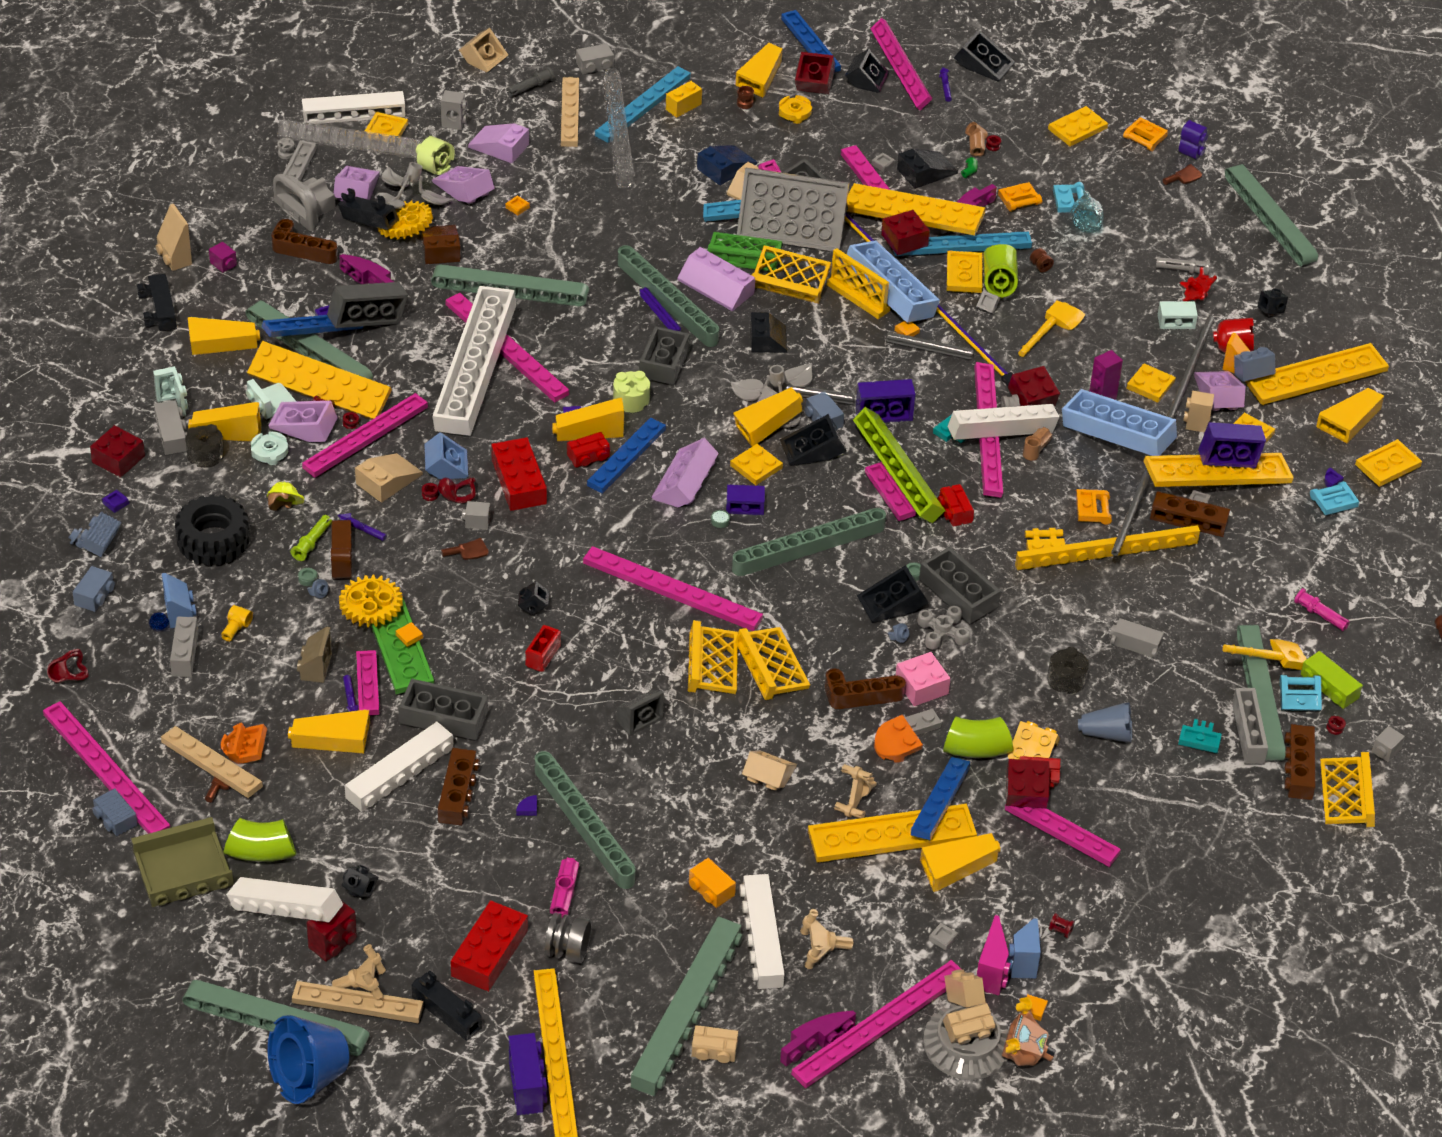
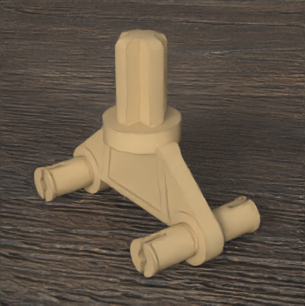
M844 764L841 771L852 775V778H854L848 805L836 802L834 809L845 813L847 817L864 818L865 815L863 814H865V811L856 808L862 797L868 795L871 789L877 785V782L874 781L873 777H870L873 776L872 773L863 771L858 766L851 767Z
M811 909L809 914L804 917L802 921L803 926L800 930L803 935H808L810 931L812 949L807 953V961L805 962L807 969H812L816 962L827 952L833 951L834 948L852 949L853 947L852 938L836 936L834 932L826 930L816 920L818 911L815 909Z
M368 944L363 948L368 959L358 969H352L348 972V975L333 980L332 986L345 989L352 986L355 989L360 987L371 991L374 998L378 1000L382 998L383 993L378 987L379 982L374 978V973L376 970L377 974H383L386 969L381 963L382 958L379 953H375L372 945Z

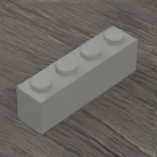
M1235 688L1232 706L1244 763L1265 764L1268 745L1255 688Z

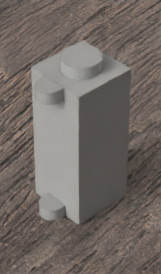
M1119 618L1117 625L1113 624L1110 636L1112 638L1110 643L1156 659L1162 645L1164 632Z

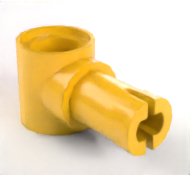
M233 605L228 612V625L221 633L222 639L230 642L238 630L242 627L247 628L252 622L253 611Z

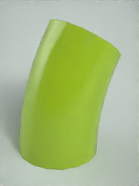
M1006 244L992 245L983 254L984 283L989 293L1003 298L1011 295L1017 288V251L1014 247Z
M956 716L948 732L943 752L967 758H990L1011 753L1013 751V742L1010 731L1001 717L987 720H969Z
M239 818L229 834L223 851L225 855L254 862H273L297 856L292 838L283 819L261 823Z

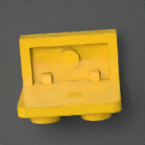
M1020 721L1013 739V751L1008 753V758L1019 759L1020 756L1050 758L1054 745L1058 746L1060 737L1056 734L1057 731L1053 729H1042L1033 722L1027 721L1025 723Z

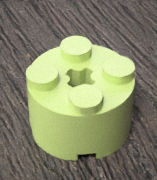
M429 136L422 144H418L416 147L417 163L423 167L422 169L437 175H441L450 169L449 163L451 160H454L455 156L452 144Z
M643 371L619 372L616 375L613 383V399L622 398L625 412H639L644 409V406L649 404L650 381Z

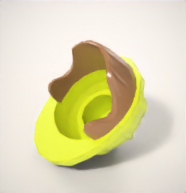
M285 481L277 482L267 493L268 507L273 511H276L280 506L291 508L292 505L302 504L305 499L302 495L298 494L292 484Z

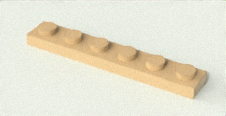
M563 77L561 146L578 147L579 78Z
M174 726L161 736L163 744L245 797H251L263 787L261 780L180 728Z
M297 981L292 995V1003L413 1023H419L424 1006L423 1001L389 995H383L382 998L376 1000L370 992Z

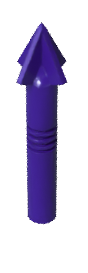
M942 67L939 78L942 79L945 101L950 102L952 97L947 75L949 70Z
M351 513L338 515L340 520H351V526L385 541L387 534L352 518Z
M345 675L343 676L348 704L346 708L349 712L357 711L358 705L355 703L351 676Z

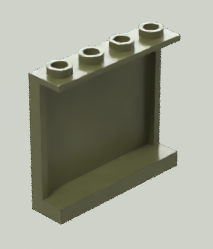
M212 817L131 838L133 854L152 907L184 900L188 897L234 885L232 870H229L215 832Z

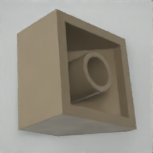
M325 627L308 637L306 646H302V660H298L297 672H300L301 680L324 683L332 655L330 627Z

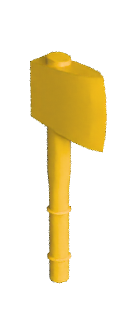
M1056 300L1046 311V322L1022 346V349L1018 352L1019 356L1024 357L1030 352V349L1055 324L1061 328L1072 330L1082 321L1085 314L1066 302Z
M1270 639L1273 651L1223 645V652L1278 660L1284 668L1302 670L1303 662L1307 660L1298 644L1286 640Z

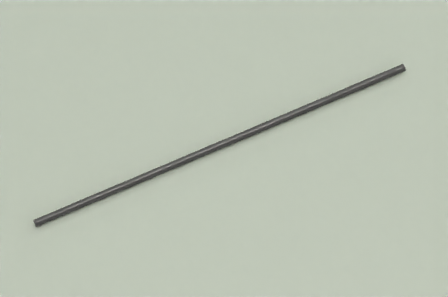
M1212 315L1207 317L1168 412L1167 417L1174 419L1213 324L1214 316ZM1145 468L1111 551L1114 556H1117L1120 552L1149 481L1150 475L1147 468Z

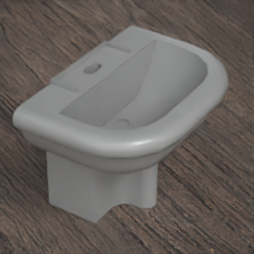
M277 174L273 179L274 202L309 231H313L315 226H317L318 216L335 208V194L327 188L326 180L323 177L318 180L313 177L303 183L293 175Z

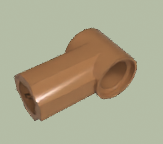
M972 122L965 131L970 140V154L972 156L984 155L985 139L988 132L976 122Z
M1039 428L1032 436H1028L1025 439L1023 457L1032 461L1038 459L1040 451L1052 439V434L1048 428Z

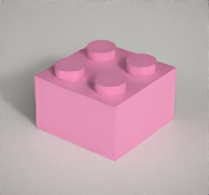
M932 652L897 664L895 676H901L905 679V695L913 706L949 694L950 677Z

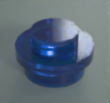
M161 612L154 613L149 620V626L156 631L164 630L169 625L168 617Z

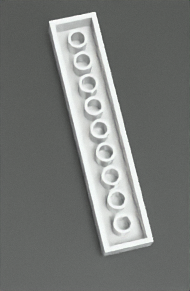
M479 286L433 413L435 431L471 436L516 308L514 290Z

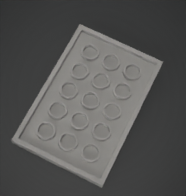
M746 167L737 235L782 241V244L833 251L838 248L840 250L849 183Z

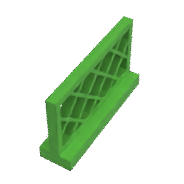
M714 232L711 243L708 245V251L735 267L756 269L762 252L760 249H763L764 245L769 247L776 246L773 248L781 249L782 241ZM766 252L765 258L767 261L776 257L774 253ZM778 261L770 264L773 271L777 269ZM767 266L760 269L764 271H770Z

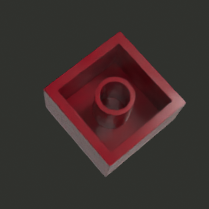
M801 52L795 77L796 90L829 94L835 70L834 55Z
M914 210L882 219L881 235L897 255L928 246L930 230Z
M1045 366L1012 374L1008 385L1010 393L1018 395L1020 406L1053 404L1055 407L1060 396V392Z
M115 425L90 446L92 463L120 478L145 457L143 440Z
M1009 759L1006 769V806L1046 809L1049 799V761Z
M343 901L342 907L330 922L308 920L306 922L308 948L326 962L332 957L337 956L344 947L352 944L357 938L355 911Z

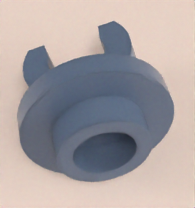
M80 527L79 530L74 529L68 538L71 539V545L75 542L76 546L82 549V540L80 539L82 528Z
M317 579L313 582L312 587L307 588L311 596L320 599L327 595L329 589L327 582L323 579Z
M904 623L894 625V632L887 633L890 640H896L899 643H904L909 637V629Z

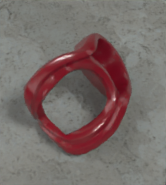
M445 477L439 481L438 490L442 496L452 502L466 503L471 501L476 495L474 485L476 479L472 477L455 484L451 479ZM470 485L472 493L463 497L456 495L457 490L462 486Z
M73 649L51 661L47 667V675L50 680L60 683L68 680L80 681L87 678L89 673L82 664V651L80 649ZM77 657L76 664L82 672L71 674L66 666L67 660Z

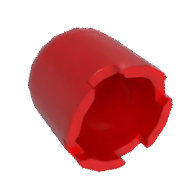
M1253 318L1226 319L1218 324L1217 331H1213L1214 342H1217L1220 351L1226 353L1227 343L1232 333H1236L1247 348L1253 351Z

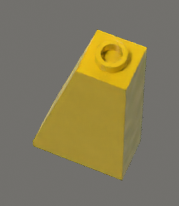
M771 43L765 45L736 72L735 85L738 87L750 86L754 89V94L763 98L782 62V48Z
M188 317L192 355L257 348V341H260V332L255 329V323Z
M792 387L734 412L735 425L748 443L754 446L802 412V396L799 392L796 393Z
M1367 388L1320 412L1316 427L1348 443L1381 410L1384 395Z
M622 398L556 415V423H552L553 434L557 436V441L577 440L598 432H602L605 438L623 437L624 407Z
M259 402L193 412V417L188 422V430H191L192 438L252 441L256 435L261 433Z
M369 710L294 719L293 726L288 729V739H291L293 748L364 754L370 726Z
M989 833L922 847L920 861L933 892L939 891L997 862L1000 844L998 840L995 841L993 834Z

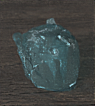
M1084 190V195L1075 201L1070 213L1073 223L1081 231L1096 232L1101 229L1103 224V208L1098 201L1090 196L1088 191Z

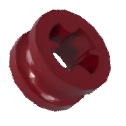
M996 135L987 137L986 148L990 151H998L1001 148V138Z
M347 412L343 415V426L345 428L355 429L358 427V414Z
M426 483L422 486V498L424 500L434 501L439 497L436 484Z
M1331 716L1326 729L1331 734L1339 735L1344 731L1346 722L1340 716Z

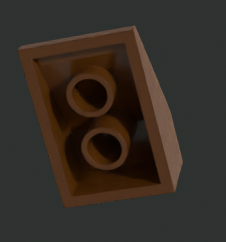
M456 225L431 226L425 228V231H421L425 264L460 262V242Z

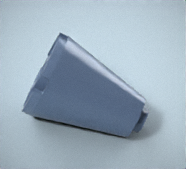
M1130 702L1083 714L1082 719H1078L1079 731H1082L1083 735L1132 742Z

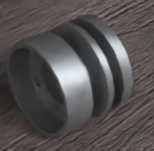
M555 912L546 930L545 955L552 957L555 953V957L560 959L566 950V959L568 961L582 963L590 941L591 920L576 917L572 925H570L569 915L565 914L562 918L561 913Z

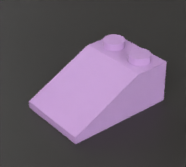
M514 123L484 126L468 144V148L513 163L529 145V129Z
M346 166L335 177L333 193L338 200L342 201L341 194H348L347 188H352L355 190L356 197L370 200L380 172Z
M457 166L432 179L434 184L449 195L467 204L475 202L476 198L489 194V191L495 189L488 169Z
M1194 372L1199 391L1214 394L1212 410L1218 411L1220 408L1237 410L1238 407H1244L1246 386L1231 372Z
M331 401L281 402L268 426L270 429L307 442H325L338 417Z

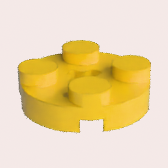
M795 95V98H790V96H786L779 102V116L795 124L802 123V120L809 118L812 114L811 102L806 97Z

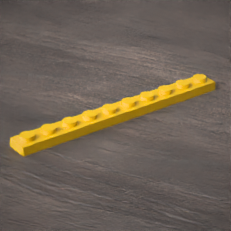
M1197 525L1128 535L1125 537L1117 556L1197 544L1200 530ZM1117 537L1019 551L1016 554L1015 566L1017 570L1111 557L1114 556L1111 551Z
M555 968L534 970L554 1136L578 1137Z

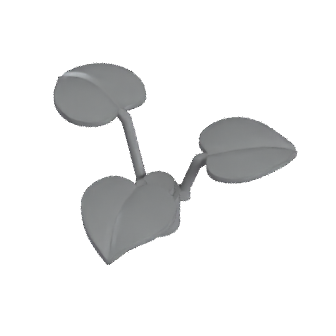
M415 162L409 163L404 178L393 172L390 167L382 173L381 179L384 182L393 186H402L396 197L383 192L376 195V198L378 195L383 196L385 204L392 205L396 209L403 208L405 203L399 200L404 188L409 186V182L416 183L419 180V193L422 194L421 197L426 201L442 205L452 200V198H446L432 191L422 189L423 176H420L423 167Z
M812 364L794 367L785 372L781 365H773L769 369L770 375L766 376L767 379L764 385L760 380L746 379L739 382H731V387L734 394L745 401L759 399L760 393H762L769 381L774 387H778L779 393L782 392L784 382L795 388L805 387L812 381ZM801 413L797 414L795 417H793L791 420L786 422L781 427H793L798 425V423L801 420Z

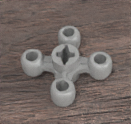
M950 606L946 615H940L936 619L929 610L919 612L917 616L918 625L922 628L931 627L934 632H929L925 638V645L928 649L936 650L939 648L941 641L948 640L950 637H953L956 644L960 646L968 644L970 640L969 630L964 627L956 629L953 624L960 622L962 617V610L958 606Z

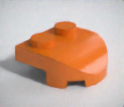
M903 715L883 723L875 735L874 749L878 756L883 760L885 758L894 760V763L903 762L905 756L917 752L923 747V744Z
M239 723L233 726L234 730L228 736L224 734L221 740V749L231 761L242 764L261 760L267 732L264 724L246 728L243 723Z

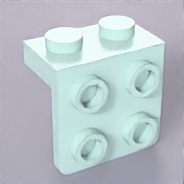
M175 366L153 371L157 402L176 398L178 406L182 409L183 416H186L188 403L184 397L187 396L185 385H181L183 384L181 373H177Z
M254 379L247 381L246 395L252 403L259 402L260 413L265 419L274 416L281 402H296L281 383L261 389Z

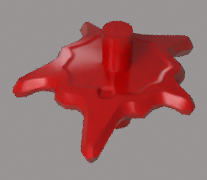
M1200 267V274L1197 278L1190 277L1187 282H1180V286L1186 288L1184 293L1186 297L1183 301L1189 302L1198 299L1203 301L1208 296L1207 292L1210 290L1211 285L1217 280V276L1214 275L1211 278L1208 275L1205 276L1203 267Z

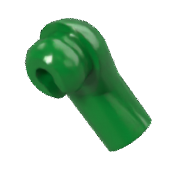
M974 157L966 160L968 167L961 171V175L964 178L977 172L978 161Z

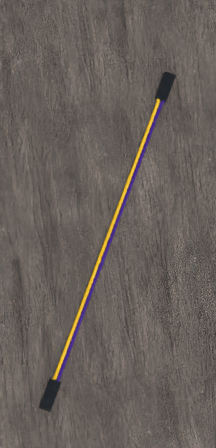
M845 212V218H844V220H845L866 242L874 241V240ZM938 304L936 311L989 364L994 365V369L1002 376L1001 380L1008 386L1013 373H1007Z

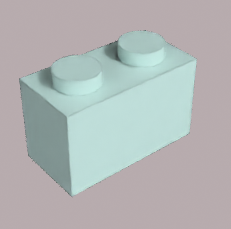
M1160 301L1158 309L1160 329L1196 328L1198 315L1195 302Z

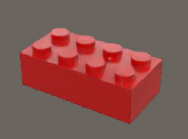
M528 437L491 444L492 462L510 511L547 504V488Z
M490 900L451 959V977L489 992L528 932V915Z

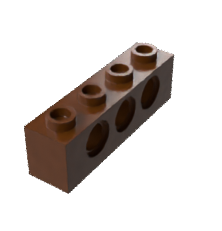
M1157 491L1152 505L1150 520L1179 527L1198 525L1200 532L1223 537L1230 509Z
M1291 724L1289 732H1285L1284 743L1288 744V747H1285V759H1288V762L1285 763L1284 770L1288 777L1285 778L1284 788L1288 789V798L1312 800L1315 791V727Z
M452 748L438 805V823L462 826L464 818H468L469 806H467V803L472 801L473 790H471V786L475 787L476 775L474 773L479 770L480 759H477L475 750Z

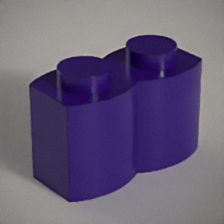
M1188 120L1181 131L1178 151L1196 160L1203 156L1206 150L1205 142L1208 138L1207 127Z

